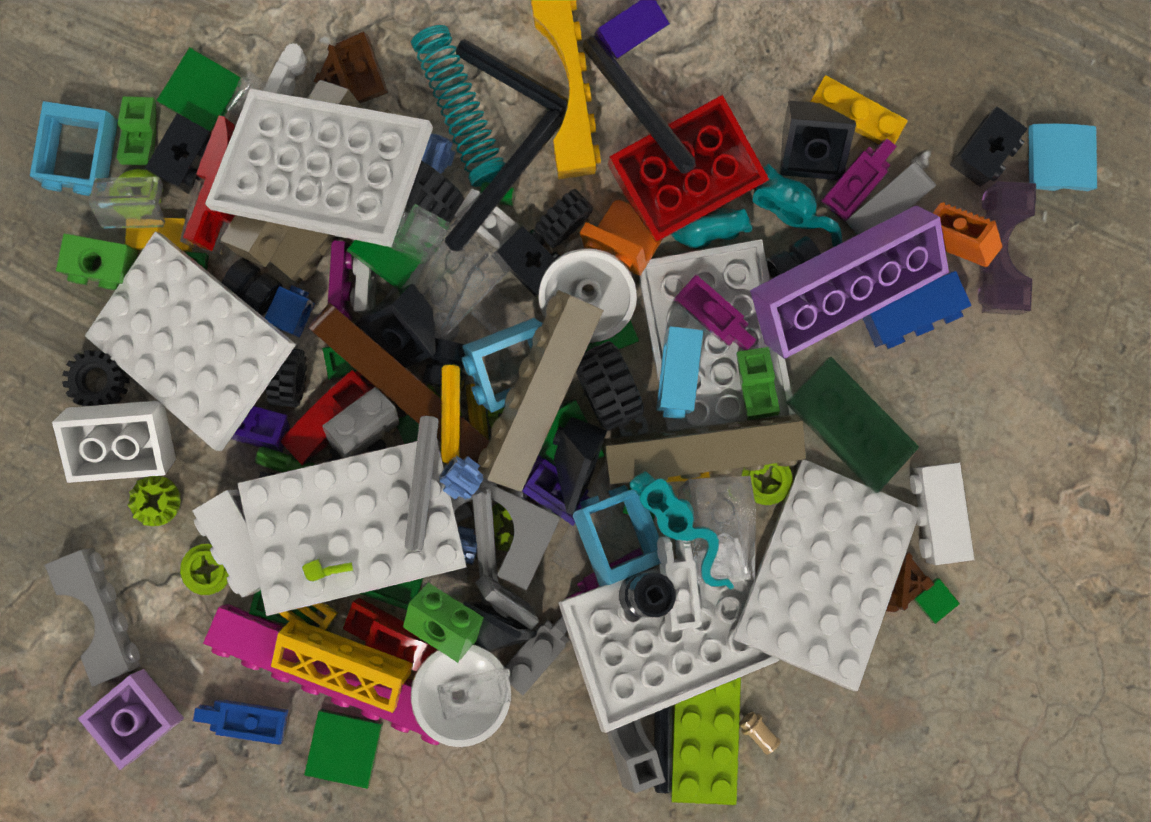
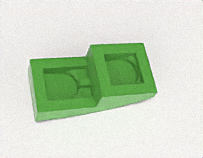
M123 96L117 122L122 132L116 158L121 165H147L155 149L156 100L154 97Z
M769 347L738 351L736 353L747 420L779 416L780 408L774 384L775 374Z

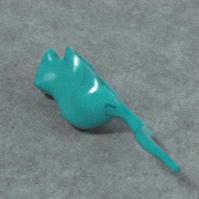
M770 164L763 167L770 180L754 188L757 190L753 194L752 201L756 205L773 212L782 222L789 226L809 230L815 228L827 230L831 234L833 247L843 243L841 229L836 221L829 217H816L817 203L815 195L806 185L783 177Z
M719 208L671 235L677 242L689 248L702 249L715 239L732 240L739 236V232H751L753 225L745 209Z
M646 471L630 481V488L639 495L642 506L655 514L657 526L664 535L683 541H692L696 538H703L707 541L708 548L701 564V576L705 583L711 587L726 585L730 590L734 588L729 578L716 579L711 576L710 570L719 549V539L710 528L693 527L694 511L691 504L685 499H678L673 492L672 486L662 478L654 479Z

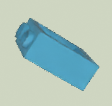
M43 101L30 177L41 182L42 188L60 192L62 187L73 188L74 193L85 196H93V192L106 193L118 119L106 110ZM62 124L98 129L89 179L54 174Z
M532 318L463 345L466 356L462 357V362L467 374L473 376L476 386L472 387V392L478 405H483L491 413L506 406L505 399L511 389L509 388L497 394L493 393L482 357L524 340L528 341L531 350L534 333L542 326V322Z
M670 326L665 333L656 411H663V417L682 419L685 418V414L694 411L703 330Z
M625 485L608 491L610 498L600 501L597 495L580 502L582 509L575 511L572 515L599 586L614 584L661 564L657 554L659 535L649 510L642 506L639 495L635 490H628ZM624 501L644 554L610 568L590 514Z

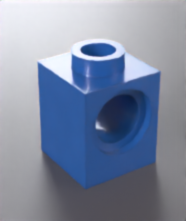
M291 285L290 289L287 290L279 286L265 319L276 328L300 338L315 303L307 299L308 292Z

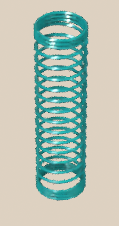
M445 25L430 26L414 35L411 45L413 50L418 53L417 59L422 62L421 69L426 71L425 78L430 80L428 85L429 88L434 90L432 93L433 97L438 99L436 104L442 108L440 113L446 117L444 123L450 126L448 132L454 136L452 142L458 145L456 151L462 154L460 161L466 163L464 170L470 173L468 180L471 186L481 187L484 182L490 183L506 162H503V157H496L480 164L473 170L467 169L469 164L481 162L499 153L500 148L485 150L491 147L496 142V139H485L492 133L491 129L481 130L488 124V121L484 119L478 120L484 115V111H474L480 106V102L471 101L476 96L475 92H467L471 89L472 83L465 82L468 74L461 73L464 69L463 64H457L460 56L454 54L457 49L456 46L450 45L453 38L448 27ZM444 33L439 38H436L428 43L419 44L421 41L430 36ZM454 48L453 51L443 57L427 60L441 50ZM420 54H428L423 60L420 59ZM457 57L456 61L447 66L432 69L444 60ZM424 63H433L428 69L424 68ZM461 66L460 70L451 75L436 78L449 69ZM428 72H437L432 78L428 77ZM465 76L464 79L453 85L440 87L451 79ZM432 81H442L436 87H433L431 84ZM469 85L468 88L457 94L445 96L456 88ZM436 90H446L440 96H436ZM473 94L472 97L461 103L449 105L461 97ZM441 99H451L444 106L439 103ZM477 104L475 107L465 112L454 114L456 111L466 106ZM455 108L448 115H445L443 112L444 109ZM481 113L474 119H471L463 123H458L471 115ZM462 116L452 124L447 122L448 118ZM485 122L478 128H475L467 132H463L464 130L473 125ZM466 125L457 133H452L451 131L452 127ZM488 132L480 138L466 142L467 140L476 135ZM471 134L461 142L455 141L457 136ZM492 141L490 144L482 148L472 150L473 148L481 144ZM478 142L464 152L459 150L461 145ZM485 150L472 157L469 161L463 160V157L466 154H473ZM491 151H495L494 153H492V154H490V155H488V156H486V157L477 159L478 157H480V156H482V155H484V154H486V153H489V152H491Z

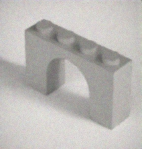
M483 476L484 479L479 488L487 487L491 490V500L500 503L509 512L514 524L513 542L497 576L527 590L561 517L556 516L551 509H547L540 503L535 506L525 501L528 496L527 494L511 488L506 492L496 487L497 483L489 481ZM458 496L455 500L451 497L454 514L461 506L473 500V498L465 500Z

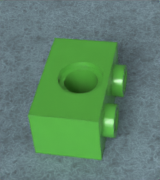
M64 233L56 271L67 275L68 282L87 285L88 280L99 282L98 287L115 291L119 284H123L125 275L137 259L138 250L124 244ZM101 257V266L96 271H93V262Z
M428 582L409 603L403 628L458 663L476 642L484 617Z

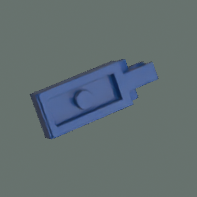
M216 700L214 706L200 704L199 707L195 708L193 721L211 724L210 731L216 732L215 735L281 745L284 739L288 710L229 700Z

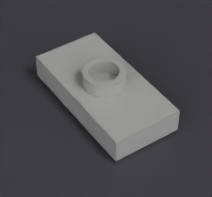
M483 574L476 582L483 597L492 603L495 611L504 618L510 615L531 630L539 622L529 603L488 575Z

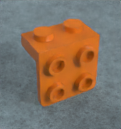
M615 200L598 227L586 222L580 231L584 248L598 249L614 255L626 265L630 272L641 276L662 241L655 242L631 204L622 200Z

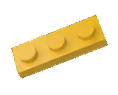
M827 75L822 79L810 101L821 103L856 121L855 132L878 145L887 138L895 144L908 122L907 119Z

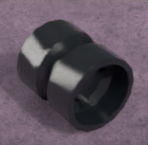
M804 236L789 245V253L785 250L778 251L766 258L768 271L773 279L820 255L821 252L808 236Z
M245 258L237 260L229 268L221 281L222 284L261 316L268 311L278 287H283L282 283L268 273L261 275L260 268Z
M435 338L436 353L431 356L432 363L426 365L422 382L442 388V367L444 365H457L460 368V392H463L467 374L463 371L464 366L462 362V357L466 356L463 349L465 344Z
M635 574L622 582L619 589V601L621 607L631 616L659 618L668 614L673 608L676 601V590L671 580L663 574Z

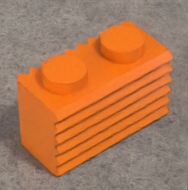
M945 202L940 203L934 210L933 214L940 217L945 251L978 265L988 267L1003 247L995 220L990 221L989 218L984 219V216L979 217L978 214L967 213V210L956 209V206L951 207L950 204L946 205Z

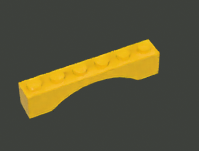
M531 0L535 28L550 42L558 53L569 83L567 112L562 126L553 140L558 180L593 175L596 173V164L601 163L599 145L592 144L591 133H596L594 113L588 114L586 102H591L589 82L583 83L581 73L587 71L585 54L584 52H578L577 41H582L580 22H573L572 11L577 10L576 0Z

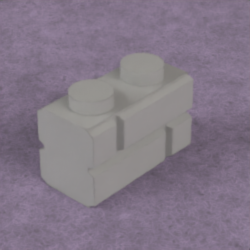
M374 387L322 427L330 445L342 458H348L361 454L382 438L385 432H390L398 426L399 420L393 404L378 388Z

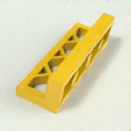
M293 618L277 635L271 663L273 668L391 713L397 707L402 686L410 676L413 663ZM287 648L294 651L300 661L293 663L282 659L284 649ZM318 660L325 663L331 673L324 675L317 672L312 662ZM347 672L355 674L361 684L358 686L348 684L343 674ZM381 684L392 688L390 699L379 696L373 686Z

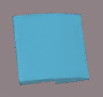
M1079 124L1029 125V188L1049 191L1063 188L1080 191L1097 189L1096 126Z

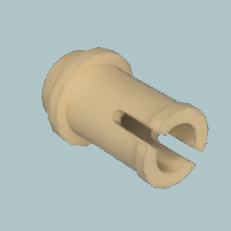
M750 712L740 721L741 732L743 735H749L763 752L768 755L779 746L781 741L762 722L763 717L760 714L756 715L754 712Z

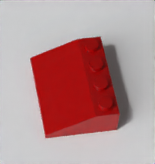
M723 94L668 124L695 158L696 166L687 174H683L678 170L651 134L609 156L607 164L655 242L662 240L770 180Z

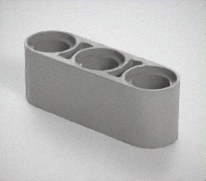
M915 161L846 222L859 235L911 208L932 190L936 184Z

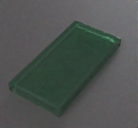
M832 357L826 358L785 402L875 493H879L919 449V446Z

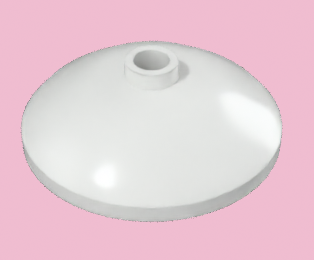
M584 248L563 254L547 268L540 283L539 304L544 318L547 315V304L556 295L558 290L604 310L590 342L606 340L620 332L630 321L636 307L637 292L631 272L617 257L602 250ZM589 284L594 287V290L586 292L582 287Z
M472 645L458 663L439 650L435 651L421 664L415 674L411 687V706L419 726L432 739L453 747L472 746L489 738L503 723L511 700L510 682L503 665L492 653L476 645ZM456 687H459L462 691V695L458 700H454L451 695L452 690Z

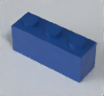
M954 271L862 319L875 348L885 344L887 349L906 342L903 336L914 331L917 337L934 330L935 328L932 323L943 319L945 324L964 317L961 310L972 305L957 272Z

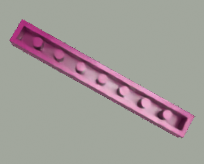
M230 604L218 607L203 644L212 647V653L229 658L230 655L242 660L241 664L253 670L263 668L272 672L271 677L278 681L286 683L290 680L301 684V689L313 695L323 693L332 697L331 702L345 708H348L349 705L361 709V714L373 720L383 718L392 722L391 727L405 733H408L409 730L421 734L423 741L432 745H439L440 742L428 736L415 719L411 706L413 680L407 678L402 686L395 711L393 713L271 667L277 635L283 626L264 618L248 614L249 612ZM287 648L284 649L282 659L293 663L300 661L294 651ZM318 660L312 662L317 672L324 675L331 673L325 663ZM350 672L343 674L348 684L353 686L361 684L355 674ZM381 684L373 686L379 696L390 699L392 688Z

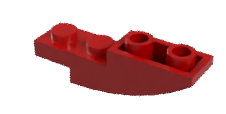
M220 115L211 132V137L196 173L197 176L205 181L183 238L202 249L213 251L223 222L231 223L235 217L233 214L210 210L205 205L236 126Z
M350 371L297 421L281 440V443L303 466L329 444L322 426L376 386L360 372Z
M361 598L352 602L343 629L366 642L365 646L413 663V671H418L426 658L437 651L436 648L403 628L404 622Z

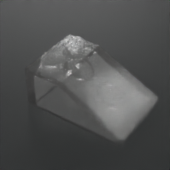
M458 218L435 241L415 284L416 288L433 308L434 330L442 338H445L511 270L498 252L476 233L460 252L450 250L449 246L445 243V238L460 221Z
M751 476L688 479L677 490L678 499L687 500L693 507V527L710 528L719 539V549L710 570L711 576L716 579L729 578L731 582L755 580L756 505ZM696 538L690 541V546L692 549V559L695 560L697 585H702L706 583L701 576V564L707 551L708 543L703 538Z

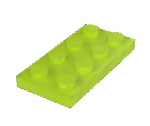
M741 677L674 704L671 802L737 805Z

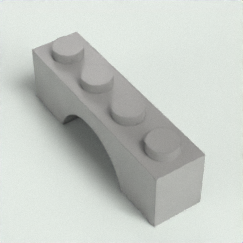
M94 548L82 549L45 564L56 595H67L79 599L89 608L93 615L95 623L94 637L88 649L80 656L91 686H96L141 667L139 664V650L130 641L126 631L128 630L127 620L117 608L115 602L116 592L112 584L107 582L103 572L105 565L101 555Z
M640 719L607 732L623 788L633 793H638L665 782L657 751L648 740Z

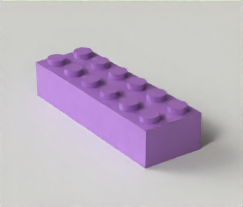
M915 205L750 290L764 343L783 359H786L949 273L940 217Z

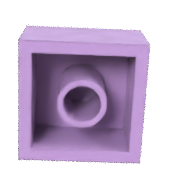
M142 669L125 678L78 719L118 769L121 770L141 756L180 723L184 717L148 673Z

